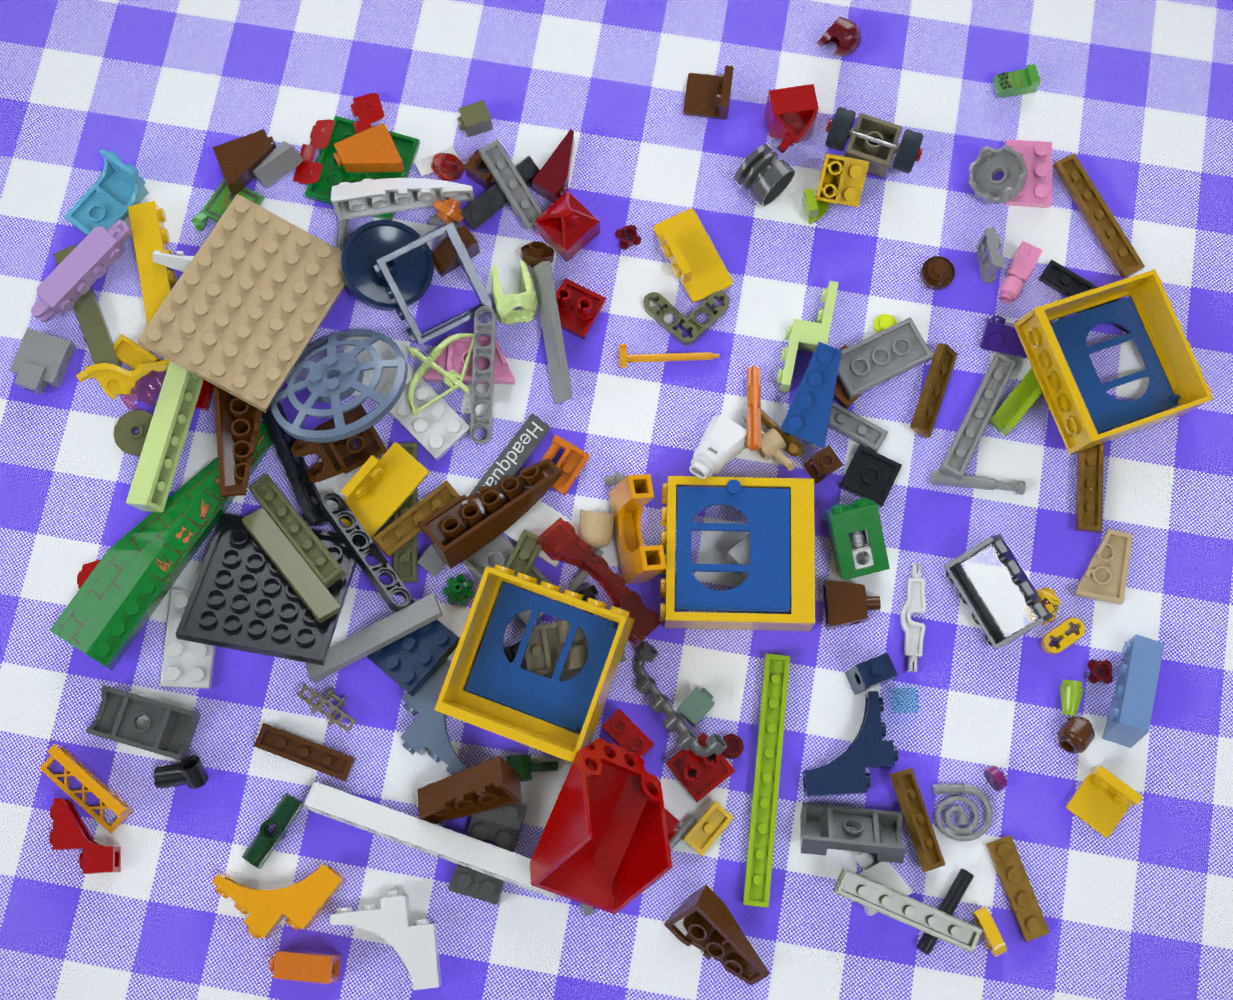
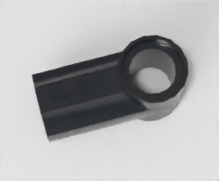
M196 755L188 756L178 764L160 766L154 770V783L157 788L161 789L186 784L190 789H197L205 785L209 780V776L199 756Z

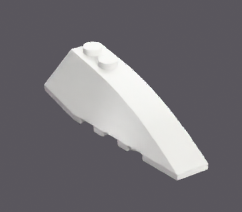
M368 178L355 183L342 182L332 186L331 202L339 221L433 207L432 205L436 199L442 201L443 198L448 200L451 197L457 202L474 200L472 186L425 178H387L375 180Z

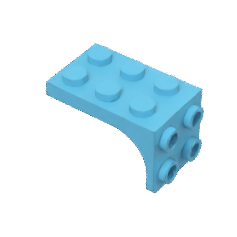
M102 148L99 151L104 159V167L100 177L64 216L68 222L85 235H88L95 227L102 226L107 230L118 220L124 221L129 215L128 206L139 204L149 193L144 186L146 182L138 175L139 171L129 163L127 165L121 162L122 159L112 150L107 152Z

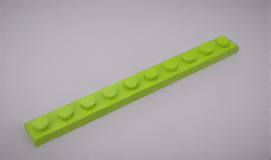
M765 654L743 905L769 908L790 656Z

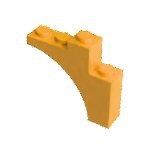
M322 864L304 880L275 890L250 888L239 884L225 874H218L212 883L217 886L215 891L225 899L230 897L236 902L234 907L244 915L250 914L243 922L248 926L247 932L256 939L260 937L265 939L270 937L285 917H288L286 922L294 929H308L346 879L328 864Z

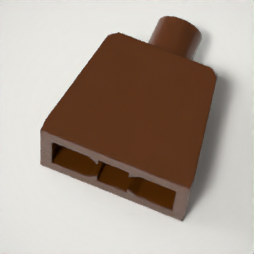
M826 580L823 584L826 630L864 623L868 619L867 611H876L881 608L880 596H866V588L863 584Z

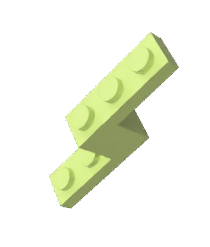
M829 281L828 287L822 289L820 302H824L823 310L819 309L816 322L794 318L792 326L787 325L785 339L789 340L788 347H783L780 360L785 361L784 368L778 370L776 380L777 383H780L779 391L789 392L797 350L814 353L819 342L827 345L839 282Z

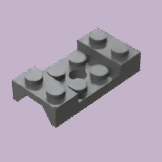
M102 686L100 708L96 719L87 727L85 733L180 761L187 757L201 716L200 713L109 686ZM141 716H146L148 718V725L145 729L139 730L136 725L137 720Z
M802 802L800 812L801 853L826 856L827 849L877 854V861L903 864L906 852V845H902L901 835L903 813ZM848 827H854L857 831H852Z
M516 803L471 815L472 818L466 836L483 842L493 841L497 847L514 853L528 806ZM457 864L449 891L499 905L506 881Z

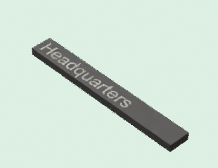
M532 413L468 496L478 493V489L485 485L489 488L500 483L499 479L506 476L514 477L551 427ZM431 544L416 562L434 577H437L446 565Z

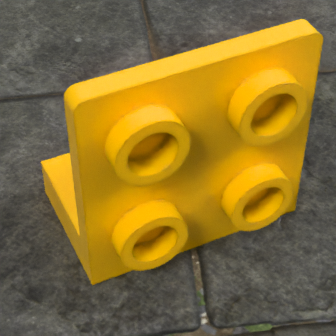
M1100 765L1090 770L1066 805V809L1103 837L1108 838L1129 807L1138 805L1143 796Z

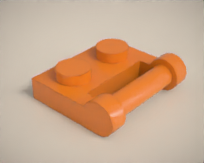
M555 435L551 440V446L541 461L548 458L552 461L560 448L565 450L556 464L563 475L551 488L566 496L589 461L590 455Z

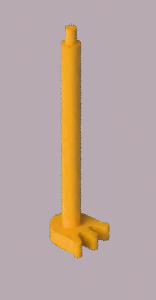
M619 344L618 348L620 368H627V363L698 361L719 358V354H712V352L627 355V344Z

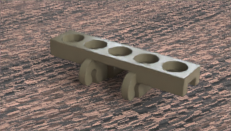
M304 685L297 696L313 707L311 713L315 714L318 710L329 718L327 723L329 726L334 722L349 733L357 721L340 710L342 706L346 705L345 701L347 698L341 699L334 694L333 688L330 691L327 690V695L323 698L307 685ZM305 690L311 692V697L308 699L302 695ZM314 697L319 698L316 704L312 703ZM330 697L338 702L337 706L328 701ZM324 704H330L331 710L328 713L322 711ZM344 718L351 721L348 727L342 724Z

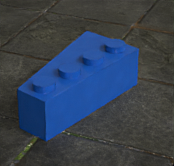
M822 342L818 343L780 430L825 448L842 356L840 350Z

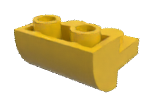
M825 153L815 195L816 200L859 207L869 161L839 154Z

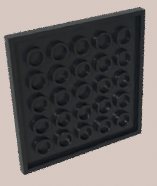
M222 513L175 633L176 638L324 666L341 612L319 623L243 525L242 518L244 516ZM312 529L346 572L342 578L327 589L341 606L342 610L357 561L337 533ZM352 539L354 545L362 547V539Z

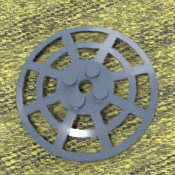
M356 329L340 331L321 337L307 346L295 365V369L288 381V387L278 393L271 403V411L278 425L286 433L303 441L315 443L333 442L357 435L385 417L400 399L408 377L406 359L399 346L391 338L379 332ZM348 337H369L362 342L357 340L337 341ZM378 340L384 341L391 346L396 359L382 360L377 350L371 345ZM338 346H356L348 354L337 353ZM327 350V356L317 363L309 361L317 354ZM366 350L372 355L374 361L359 363L356 357ZM302 368L309 370L306 379L295 384ZM383 368H397L395 382L385 397L375 390L381 380ZM375 369L369 385L363 384V371ZM308 388L311 395L303 405L298 401L295 393ZM355 391L361 393L348 403L341 404V400L349 397ZM286 397L289 398L292 406L299 411L293 424L286 421L277 408V403ZM367 398L379 404L364 417L345 425L343 413L356 408ZM317 400L331 403L332 406L330 409H313L312 407ZM307 416L318 418L333 416L335 428L330 430L302 429L301 426Z

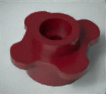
M634 225L624 226L615 232V237L619 239L620 248L623 250H627L632 245L638 246L641 243V237L637 235V228Z
M1092 659L1087 663V667L1090 669V675L1088 676L1090 683L1104 682L1109 684L1112 682V663L1109 660L1097 662Z

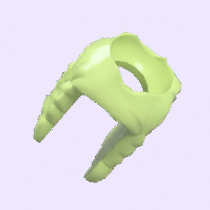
M520 261V279L523 293L503 295L497 266L494 265L491 268L493 304L497 320L502 324L513 325L519 322H529L536 313L538 299L531 274L524 261ZM516 307H522V309L513 310Z

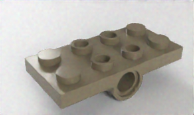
M563 620L557 623L535 626L525 653L528 671L539 675L554 673L571 625L570 622ZM521 628L522 637H523L525 628ZM581 628L577 630L563 672L582 669L587 661L588 641ZM623 651V654H622V657H621L620 662H625V661H626L625 652H624V651Z

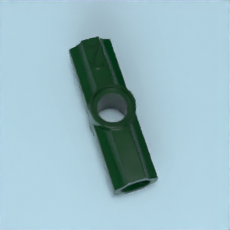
M285 793L269 818L261 824L260 831L242 855V858L251 865L261 869L278 843L286 837L287 830L302 810L303 803L289 793ZM272 824H276L279 832L275 837L271 838L268 834V829Z

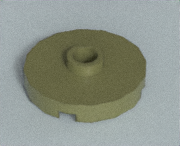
M133 410L119 418L114 427L113 436L116 445L124 453L140 457L153 414L145 410ZM140 429V433L134 435V431Z

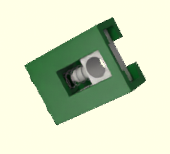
M857 499L854 504L850 505L836 504L830 510H826L825 514L821 515L823 524L829 529L837 575L843 581L890 569L878 504L872 499ZM861 530H863L865 543H864V541H862V538H863V537L861 536L862 532H859V531H861ZM861 551H865L864 558L857 561L856 555Z

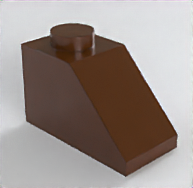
M465 224L458 228L457 232L470 258H473L480 253L479 244ZM446 236L432 253L434 266L442 277L461 265Z

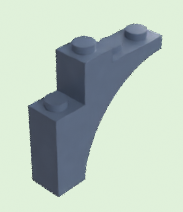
M446 659L413 697L406 692L401 698L406 702L403 706L413 716L417 712L419 715L400 738L405 741L402 746L412 755L415 752L422 755L428 748L430 751L427 754L437 763L441 760L448 765L446 771L453 775L468 768L458 758L450 742L446 714L434 710L451 665V661Z

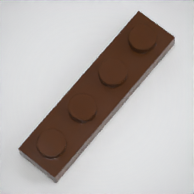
M263 723L254 744L256 748L347 782L356 760L354 757Z

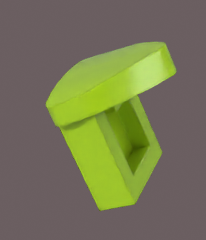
M813 188L804 190L803 206L808 223L812 224L820 220L830 208V203L816 200Z

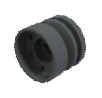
M767 144L755 149L744 160L734 176V180L739 185L743 184L742 188L748 191L753 188L751 196L763 207L773 202L787 188L795 175V170L784 160L776 163L778 154L771 152L772 149Z

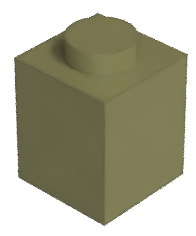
M484 100L458 108L460 117L457 118L460 130H465L468 138L493 130L492 120Z

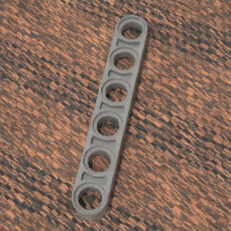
M481 306L476 310L474 316L470 435L472 440L479 445L489 443L493 435L497 318L494 310L489 306ZM483 311H488L492 314V320L489 323L485 324L479 321V315ZM483 334L491 337V343L486 347L478 344V339ZM488 358L491 363L490 367L486 370H480L477 366L479 359ZM480 381H487L490 388L488 392L482 394L477 391V384ZM480 404H485L489 408V412L485 417H479L476 414V408ZM483 427L487 429L488 436L480 441L475 438V431Z

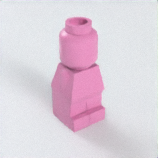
M1025 241L1021 242L1006 272L1007 277L1004 278L999 288V299L1001 301L1012 303L1013 300L1019 297L1024 286L1023 282L1028 281L1043 251L1042 249L1032 246Z

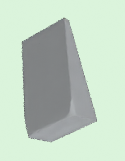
M283 141L253 171V174L267 188L296 168L303 161V158L291 144Z

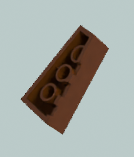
M500 755L417 789L419 818L432 824H439L522 802L520 774Z

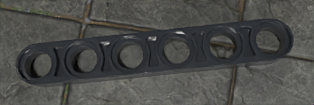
M332 492L324 495L320 503L321 512L388 607L395 612L407 607L411 601L409 591L339 494ZM329 500L337 503L338 508L330 509L326 506L325 502ZM339 520H348L351 523V527H342L339 524ZM360 538L364 541L365 545L358 547L353 544L352 539ZM366 557H374L378 561V565H369L366 562ZM379 577H389L391 579V584H382L379 580ZM401 595L405 599V603L397 604L393 600V596Z

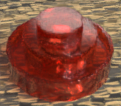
M438 153L431 162L433 172L443 181L461 179L465 171L464 163L457 156L450 153Z

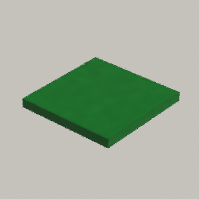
M334 116V126L329 145L321 150L317 161L323 165L319 181L314 184H308L305 196L308 199L333 205L331 202L332 186L342 182L355 183L368 178L373 180L408 178L421 143L420 139L388 130L402 159L405 171L347 173L343 165L338 166L333 155L337 152L334 144L356 135L353 122L357 121ZM395 212L374 215L371 217H375L382 220H392Z

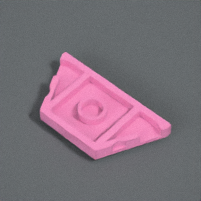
M480 336L478 339V344L482 347H486L491 343L490 336ZM461 338L450 343L442 350V354L438 356L439 358L435 361V364L447 372L454 370L461 375L473 338ZM496 339L494 384L515 385V378ZM473 351L462 383H472ZM484 357L479 359L477 366L480 370H486L490 367L491 363L488 358ZM433 368L425 374V382H444V376ZM487 381L479 382V384H489Z

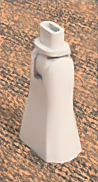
M722 414L713 416L699 445L694 451L691 466L689 467L690 472L701 479L719 472L729 461L747 448V430Z

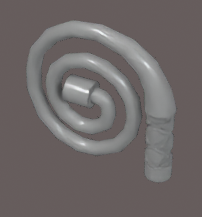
M967 783L932 784L933 794H972L983 802L987 810L986 822L976 834L958 836L946 830L941 823V812L944 807L955 801L964 802L971 807L974 819L969 826L964 828L953 825L950 820V815L955 811H959V814H957L958 825L968 824V815L965 814V810L961 806L949 807L945 813V823L949 829L956 833L964 834L973 831L978 825L979 811L974 802L965 796L948 797L939 804L935 812V823L941 833L947 838L961 842L978 839L988 831L993 819V809L989 798L981 789Z

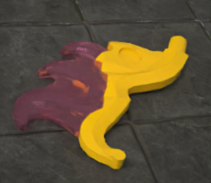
M164 358V360L159 362L140 364L133 371H128L114 364L100 363L85 367L86 370L78 373L76 376L80 383L90 378L96 379L110 398L115 400L117 395H121V399L127 408L139 410V407L134 405L135 401H142L147 405L156 406L157 401H155V398L160 394L170 361Z

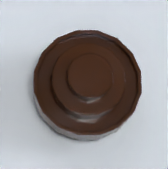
M534 241L521 247L520 258L533 268L542 261H550L552 263L554 260V250L543 242Z
M943 256L928 258L920 270L922 283L932 290L946 289L951 285L955 277L953 263Z

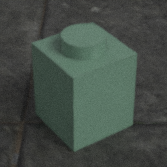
M696 687L677 708L676 712L695 728L715 705V702L712 701L714 696L705 688L700 690Z

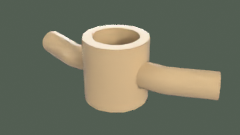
M771 428L766 433L761 429V448L756 450L759 455L766 461L774 456L789 471L793 470L795 463L781 451L786 447L782 436L774 428Z

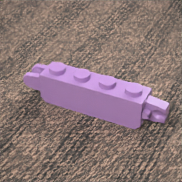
M118 220L107 230L102 226L95 227L37 287V295L40 298L32 306L31 314L41 322L46 323L57 313L63 315L71 310L74 303L89 291L90 286L98 278H101L115 261L121 258L126 250L123 244L133 232L131 228L122 220Z

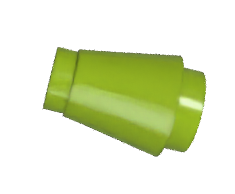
M1062 679V685H1059L1062 714L1077 716L1085 689L1082 688L1083 681Z

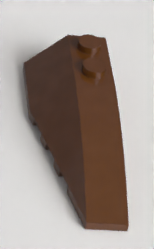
M214 385L220 497L246 495L263 411Z
M549 458L522 469L517 476H506L499 479L500 483L487 488L485 485L478 489V493L468 497L462 495L418 525L437 554L452 569L510 528L547 493L563 473Z

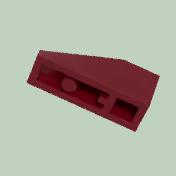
M571 129L532 180L533 191L552 203H555L563 194L569 191L568 186L575 143L574 131Z

